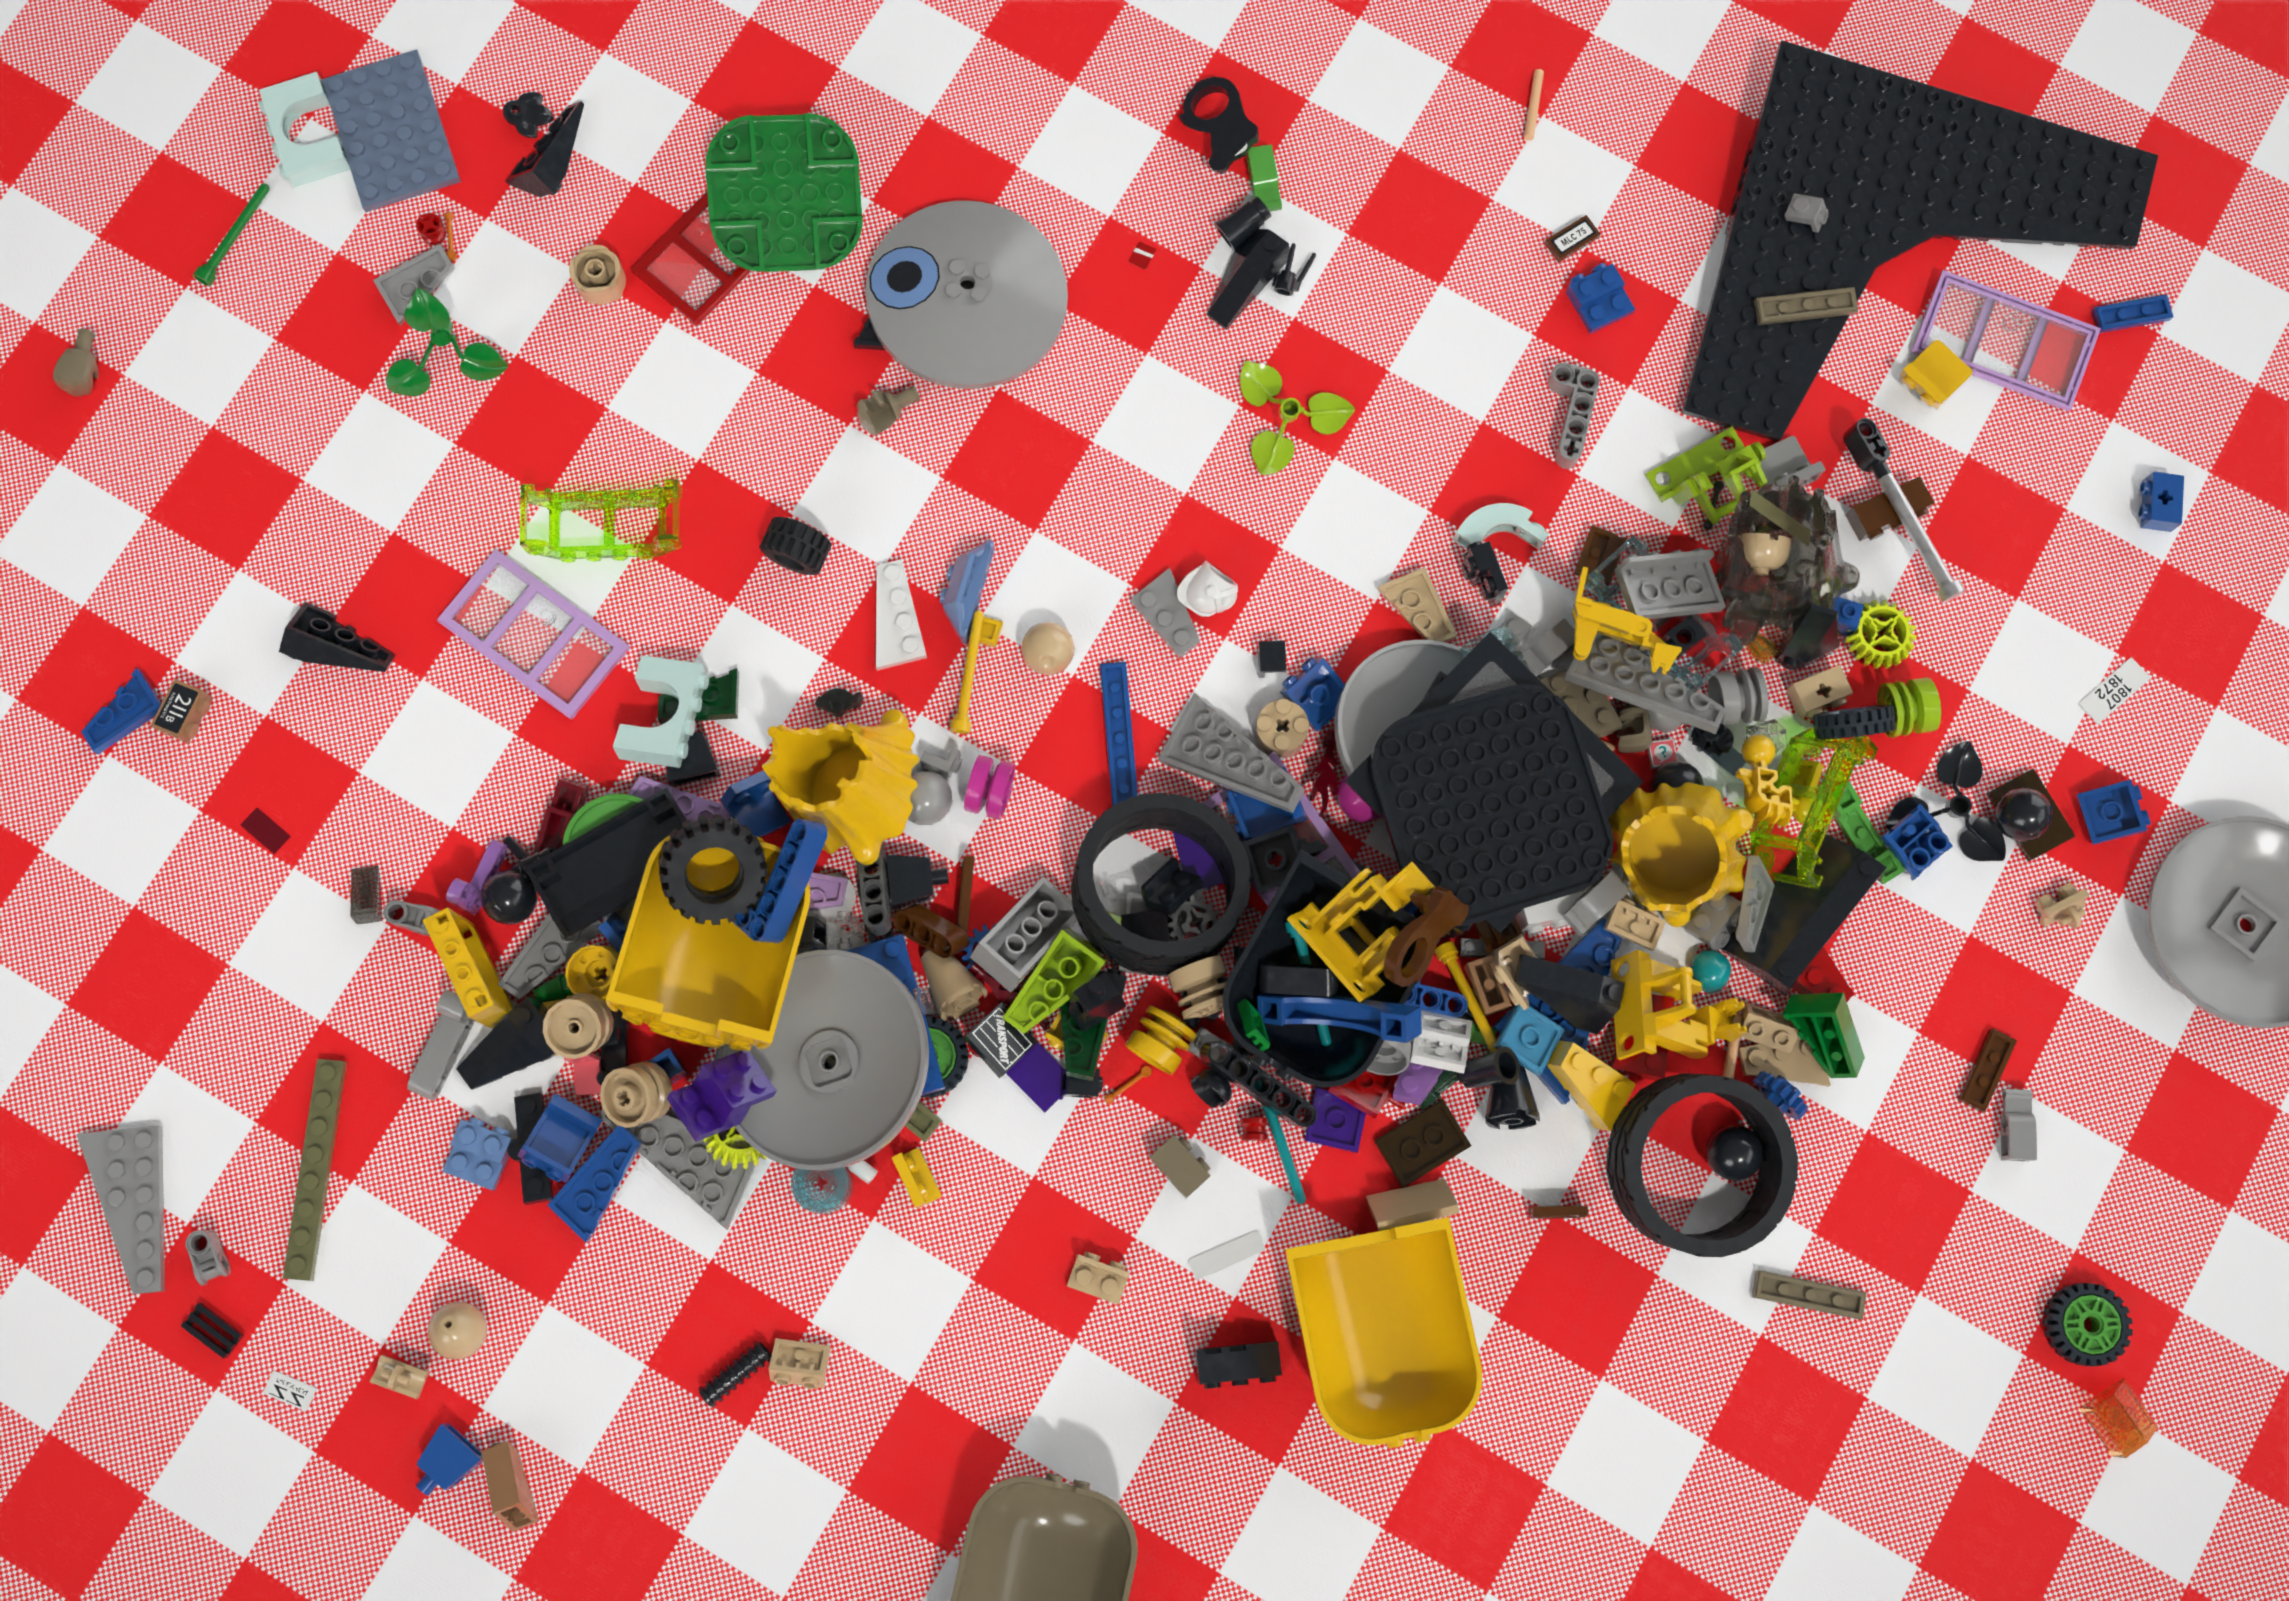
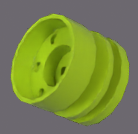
M1930 678L1910 679L1906 684L1901 681H1896L1893 684L1883 683L1879 686L1877 706L1893 705L1896 729L1884 732L1887 737L1907 736L1912 731L1917 734L1934 732L1939 728L1941 723V702L1935 683Z

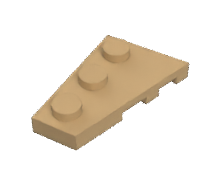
M1425 567L1378 586L1377 590L1424 640L1446 643L1456 639V631Z
M1798 1037L1790 1054L1762 1044L1738 1048L1740 1064L1745 1076L1756 1077L1760 1072L1765 1071L1768 1074L1772 1073L1775 1078L1781 1075L1787 1081L1817 1084L1818 1086L1826 1087L1831 1086L1828 1074L1811 1053L1813 1049L1805 1039L1801 1040Z

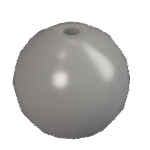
M921 771L912 774L911 777L917 781L918 786L910 797L913 809L908 820L917 825H933L940 822L950 811L953 802L950 786L942 776L935 772Z

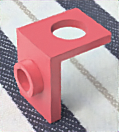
M591 1053L578 1059L564 1058V1061L574 1064L576 1096L598 1094L601 1092V1085L596 1080L598 1072L602 1071L601 1056Z

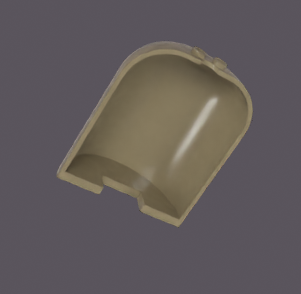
M1046 1473L1045 1478L1018 1476L1003 1480L988 1489L972 1511L951 1601H1128L1138 1557V1542L1134 1526L1129 1516L1118 1503L1110 1497L1090 1489L1091 1483L1074 1479L1073 1484L1062 1482L1063 1476Z

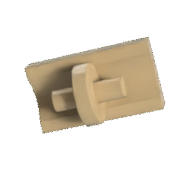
M2069 882L2058 889L2057 895L2061 901L2056 903L2050 894H2046L2037 900L2036 907L2042 915L2039 922L2044 928L2058 921L2061 927L2068 924L2071 928L2076 929L2081 926V917L2086 915L2082 908L2085 907V899L2090 894L2086 889L2078 891Z
M380 1355L377 1368L370 1383L419 1399L429 1371Z

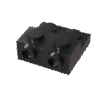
M1481 541L1474 542L1466 547L1468 552L1463 555V576L1466 581H1470L1472 587L1482 584L1480 587L1481 594L1485 601H1489L1491 607L1499 605L1508 590L1507 583L1490 541L1483 544Z

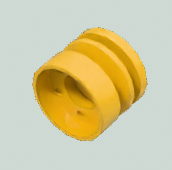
M590 945L582 947L572 954L566 966L565 977L567 986L573 995L589 993L606 1001L619 953L614 947Z
M1149 1006L1146 1013L1154 1021L1142 1017L1140 1020L1142 1025L1148 1029L1147 1033L1134 1030L1125 1046L1149 1064L1167 1074L1173 1075L1182 1061L1181 1057L1174 1052L1175 1048L1188 1051L1190 1046L1181 1038L1194 1042L1197 1034L1184 1021L1172 1013Z

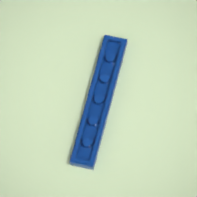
M1126 662L1100 664L1112 807L1121 801L1126 802L1125 799L1138 796Z

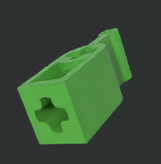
M1272 144L1251 147L1246 159L1254 197H1259L1269 212L1282 210Z

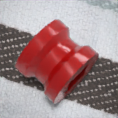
M425 213L417 219L416 228L426 244L438 245L445 239L446 230L437 215Z
M1241 1118V1125L1244 1127V1133L1241 1135L1242 1141H1267L1268 1134L1265 1132V1126L1268 1124V1118Z

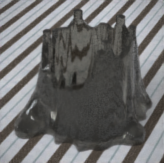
M1796 475L1790 476L1788 482L1781 486L1774 484L1763 486L1757 493L1811 531L1809 546H1806L1749 506L1751 495L1750 492L1744 491L1740 494V500L1730 519L1728 532L1724 536L1716 556V561L1720 567L1715 573V578L1722 588L1720 592L1726 605L1722 625L1730 630L1732 640L1738 645L1746 646L1753 643L1760 629L1766 624H1774L1781 631L1785 632L1812 603L1834 610L1837 598L1853 590L1859 584L1860 572L1858 568L1842 559L1836 510L1830 509L1824 497L1823 489H1815L1814 495L1807 493L1799 483V477ZM1743 533L1770 534V537H1774L1775 540H1778V535L1791 539L1788 559L1777 570H1770L1768 575H1755L1750 563L1745 558L1744 544L1740 537L1737 536H1741Z

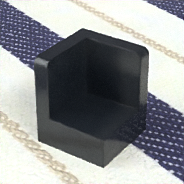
M1285 640L1259 641L1257 648L1259 678H1264L1265 673L1285 672Z

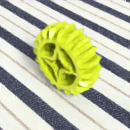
M1876 599L1872 600L1869 604L1863 603L1864 606L1858 629L1845 638L1846 643H1852L1849 652L1856 651L1858 653L1855 660L1863 657L1865 659L1864 666H1868L1873 662L1874 669H1878L1881 664L1885 669L1889 668L1891 664L1894 666L1901 663V659L1905 660L1909 656L1908 652L1914 649V645L1911 642H1914L1917 636L1911 633L1916 629L1915 625H1909L1912 616L1905 617L1903 615L1905 608L1898 611L1896 609L1897 602L1888 606L1886 599L1882 600L1880 604ZM1872 617H1881L1888 621L1882 622L1879 621L1877 618L1873 619ZM1862 627L1864 628L1863 631L1867 635V642L1863 636ZM1894 627L1897 631L1898 637L1894 634ZM1884 628H1886V630L1882 633L1883 636H1880L1877 640H1875V638L1878 636V632H1881ZM1878 646L1883 648L1884 650L1888 649L1889 652L1879 651L1874 649L1873 647Z
M736 1127L726 1130L728 1134L723 1142L720 1140L718 1133L703 1139L705 1143H708L706 1145L707 1152H713L712 1158L714 1161L722 1158L721 1164L723 1167L732 1162L734 1170L738 1167V1163H743V1168L747 1169L748 1162H752L757 1166L759 1164L758 1157L764 1160L767 1159L766 1156L753 1148L741 1134H736L738 1131Z

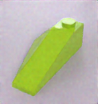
M1071 928L1062 929L1003 1016V1019L1025 1034L1069 1001L1076 989L1095 978L1106 963L1105 958L1089 941Z

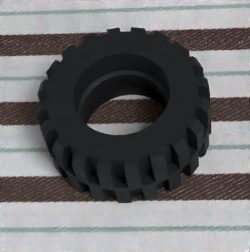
M704 814L697 816L698 820L692 823L688 819L682 823L683 828L680 830L675 828L670 833V840L665 841L662 846V855L659 856L658 865L663 893L669 899V904L674 910L679 909L681 916L689 919L691 916L694 917L696 923L704 924L705 920H711L712 925H720V920L726 918L729 923L735 921L736 914L741 912L744 916L750 911L749 905L751 903L755 905L761 898L759 893L764 891L766 887L765 876L768 875L766 858L760 842L752 834L750 828L745 824L741 826L738 820L732 817L726 820L723 819L721 814H714L713 818L706 819ZM723 848L732 852L738 859L739 872L728 886L719 890L707 891L699 889L689 882L686 873L687 865L694 855L704 849Z

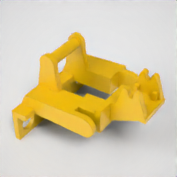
M1583 567L1571 613L1575 625L1574 658L1578 661H1584L1588 658L1592 643L1598 633L1634 646H1640L1639 650L1641 651L1649 650L1652 672L1656 673L1659 667H1661V673L1665 675L1676 657L1681 653L1682 647L1668 645L1652 632V623L1648 618L1610 607V604L1593 602L1592 599L1582 597L1588 568Z
M1410 862L1389 882L1381 874H1378L1359 887L1371 874V870L1366 868L1321 911L1311 902L1302 911L1287 918L1290 924L1359 1003L1376 994L1385 985L1377 975L1384 970L1387 951L1400 931L1396 926H1393L1376 939L1359 920L1358 912L1361 909L1365 911L1372 908L1381 898L1396 912L1404 908L1411 901L1410 895L1413 892L1429 896L1436 887L1413 862ZM1299 920L1302 921L1308 929L1304 928L1300 924ZM1351 926L1369 947L1358 956L1338 932ZM1354 983H1356L1362 989L1363 992L1358 990Z
M1635 950L1611 960L1612 978L1625 982L1620 1009L1614 1015L1617 1059L1622 1060L1641 1052L1655 1054L1657 1053L1656 1045L1689 1058L1701 1059L1708 1055L1706 1047L1715 1044V1039L1733 1042L1747 1032L1746 1026L1741 1027L1740 1023L1733 1024V1017L1745 1007L1744 1001L1738 1002V998L1724 1000L1712 1006L1707 1005L1696 1009L1692 1002V994L1702 991V983L1692 979V968L1671 967L1650 959V954L1640 950ZM1628 963V972L1626 975L1620 976V967L1622 964ZM1651 991L1663 996L1673 997L1675 1001L1681 1000L1682 1005L1653 1012ZM1689 1016L1690 1020L1685 1022L1680 1021ZM1629 1036H1633V1046L1631 1049L1625 1050V1040Z

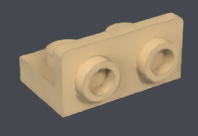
M1622 898L1611 909L1604 930L1649 951H1654L1666 921L1658 918L1659 914L1657 912L1650 911L1649 909L1641 910L1635 907V902Z
M1745 1002V1007L1742 1009L1744 1018L1742 1026L1747 1027V1032L1740 1037L1790 1054L1798 1038V1029L1792 1021H1787L1782 1014Z
M1087 1251L1084 1252L1083 1256L1077 1254L1067 1287L1119 1305L1130 1274L1125 1271L1126 1266L1112 1260L1109 1265L1099 1262L1100 1256Z
M776 1338L769 1365L770 1380L783 1386L797 1384L807 1389L825 1388V1375L831 1347L829 1345Z

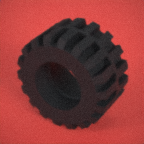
M774 517L767 528L759 548L766 557L786 569L804 575H819L832 545L826 536L805 523L786 517Z

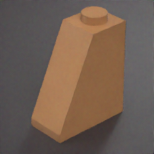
M509 1441L495 1443L489 1449L481 1451L492 1513L512 1532L539 1522L538 1513L518 1451Z

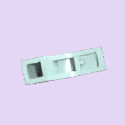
M1497 503L1482 507L1469 515L1456 531L1453 541L1467 549L1468 545L1478 541L1482 543L1488 536L1494 533L1509 532L1540 550L1549 533L1545 532V528L1542 525L1529 521L1533 513L1531 510L1516 504Z

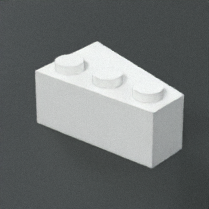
M1588 888L1574 894L1524 908L1515 917L1522 932L1527 931L1528 935H1534L1543 932V927L1553 925L1554 929L1568 926V922L1562 915L1576 903V900Z

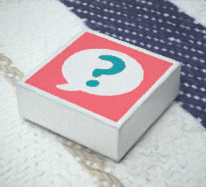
M1674 738L1652 741V744L1647 748L1651 769L1659 768L1662 764L1670 761H1678Z

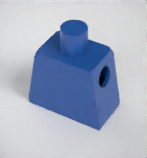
M450 1423L441 1424L417 1461V1466L426 1474L419 1480L416 1487L427 1496L430 1495L437 1485L444 1490L452 1489L483 1463L481 1451Z

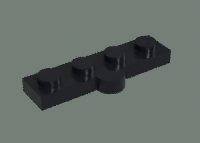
M540 1092L514 1097L518 1139L510 1143L508 1154L514 1161L520 1163L523 1203L530 1205L552 1201V1179L542 1169L528 1167L521 1161L522 1158L517 1156L545 1111L544 1095Z

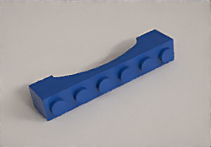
M1262 993L1257 996L1258 1012L1262 1015L1263 1022L1266 1024L1280 1026L1284 1024L1340 1026L1381 1036V1040L1408 1043L1422 1034L1421 1007L1372 1000H1364L1359 1003L1356 998L1342 996Z

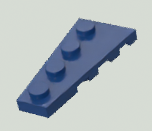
M617 1126L555 1195L553 1200L547 1204L585 1243L589 1242L642 1144V1141L629 1128Z

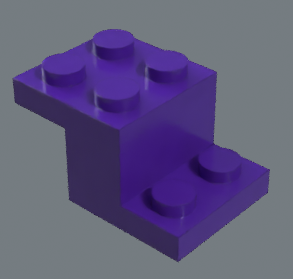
M739 1051L704 1064L693 1084L670 1092L666 1099L695 1142L740 1125L752 1105L774 1097L777 1090L750 1051Z

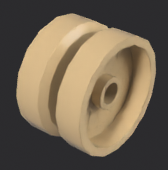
M578 993L557 1002L548 1010L543 1020V1035L547 1045L554 1053L564 1058L578 1059L598 1050L609 1040L613 1032L614 1018L610 1008L603 999L589 993Z
M644 1061L614 1069L606 1075L601 1085L600 1099L607 1117L616 1125L629 1128L659 1119L666 1114L671 1106L666 1098L673 1090L671 1080L665 1070L656 1063Z

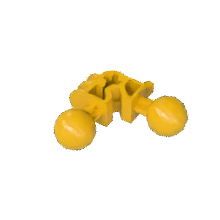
M1762 734L1748 737L1742 745L1741 753L1745 762L1751 765L1752 770L1740 768L1735 772V775L1744 783V805L1751 813L1755 814L1756 820L1760 822L1765 820L1769 824L1777 823L1779 826L1785 827L1790 822L1793 814L1795 820L1803 825H1814L1820 822L1826 812V805L1822 797L1813 792H1804L1795 798L1792 797V787L1782 785L1777 789L1773 783L1778 780V771L1768 769L1767 767L1774 759L1776 753L1773 741Z

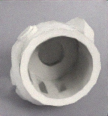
M1205 560L1203 564L1183 578L1177 588V597L1184 606L1196 614L1209 617L1216 612H1224V610L1231 608L1235 604L1238 584Z

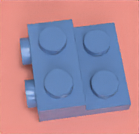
M470 1117L468 1121L461 1119L450 1145L453 1147L442 1172L495 1191L510 1157L508 1147L516 1139L509 1137L511 1131L497 1126L494 1127V1130L485 1128L486 1122L473 1117Z

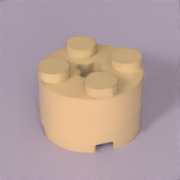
M602 245L586 246L570 262V277L580 296L587 303L603 305L621 299L626 286V275L618 257L608 248Z
M1280 699L1267 704L1260 711L1255 726L1257 745L1267 755H1270L1272 752H1275L1278 757L1284 758L1295 755L1301 750L1306 741L1309 731L1308 717L1299 705L1287 699ZM1277 727H1286V732L1283 730L1278 732Z

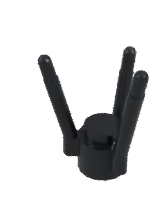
M1295 243L1291 244L1285 270H1282L1281 274L1279 271L1274 276L1272 283L1274 291L1284 296H1292L1294 291L1299 292L1300 285L1316 257V253L1313 252L1296 279V274L1290 271L1296 248Z

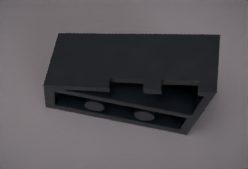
M1278 1341L1195 1350L1198 1384H1204L1205 1389L1221 1387V1382L1232 1381V1386L1249 1384L1248 1379L1259 1378L1260 1383L1276 1382V1376L1282 1375Z

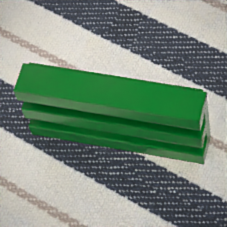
M1244 999L1237 1005L1245 1033L1248 1038H1252V1042L1255 1045L1258 1044L1259 1049L1263 1052L1270 1047V1042L1262 1015L1248 1000Z

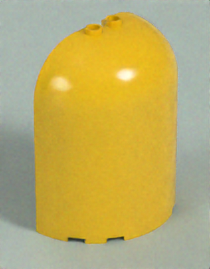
M669 835L656 846L648 859L607 993L606 1004L612 1011L621 1010L623 1013L622 1018L635 1025H642L644 1022L651 1028L650 1031L680 1041L718 1049L720 1046L728 1044L735 1051H750L754 1045H757L756 1048L760 1050L768 1048L773 1041L809 909V881L786 936L780 943L754 941L733 922L729 923L727 918L721 919L720 925H712L711 920H705L704 924H699L695 922L694 917L691 916L689 919L681 916L679 909L674 910L669 904V899L663 893L658 862L659 856L662 855L664 842L670 840ZM757 837L766 858L768 875L765 876L767 885L782 848L766 843L762 838ZM708 848L698 852L691 858L687 865L686 873L689 882L693 886L707 891L719 890L728 886L736 878L739 872V862L736 856L726 849ZM760 891V897H762L764 891Z
M1449 1217L1285 1249L1316 1404L1323 1419L1336 1433L1354 1443L1362 1445L1387 1444L1389 1449L1404 1446L1403 1440L1414 1437L1415 1443L1432 1440L1431 1434L1447 1431L1455 1427L1471 1413L1478 1401L1482 1388V1366Z

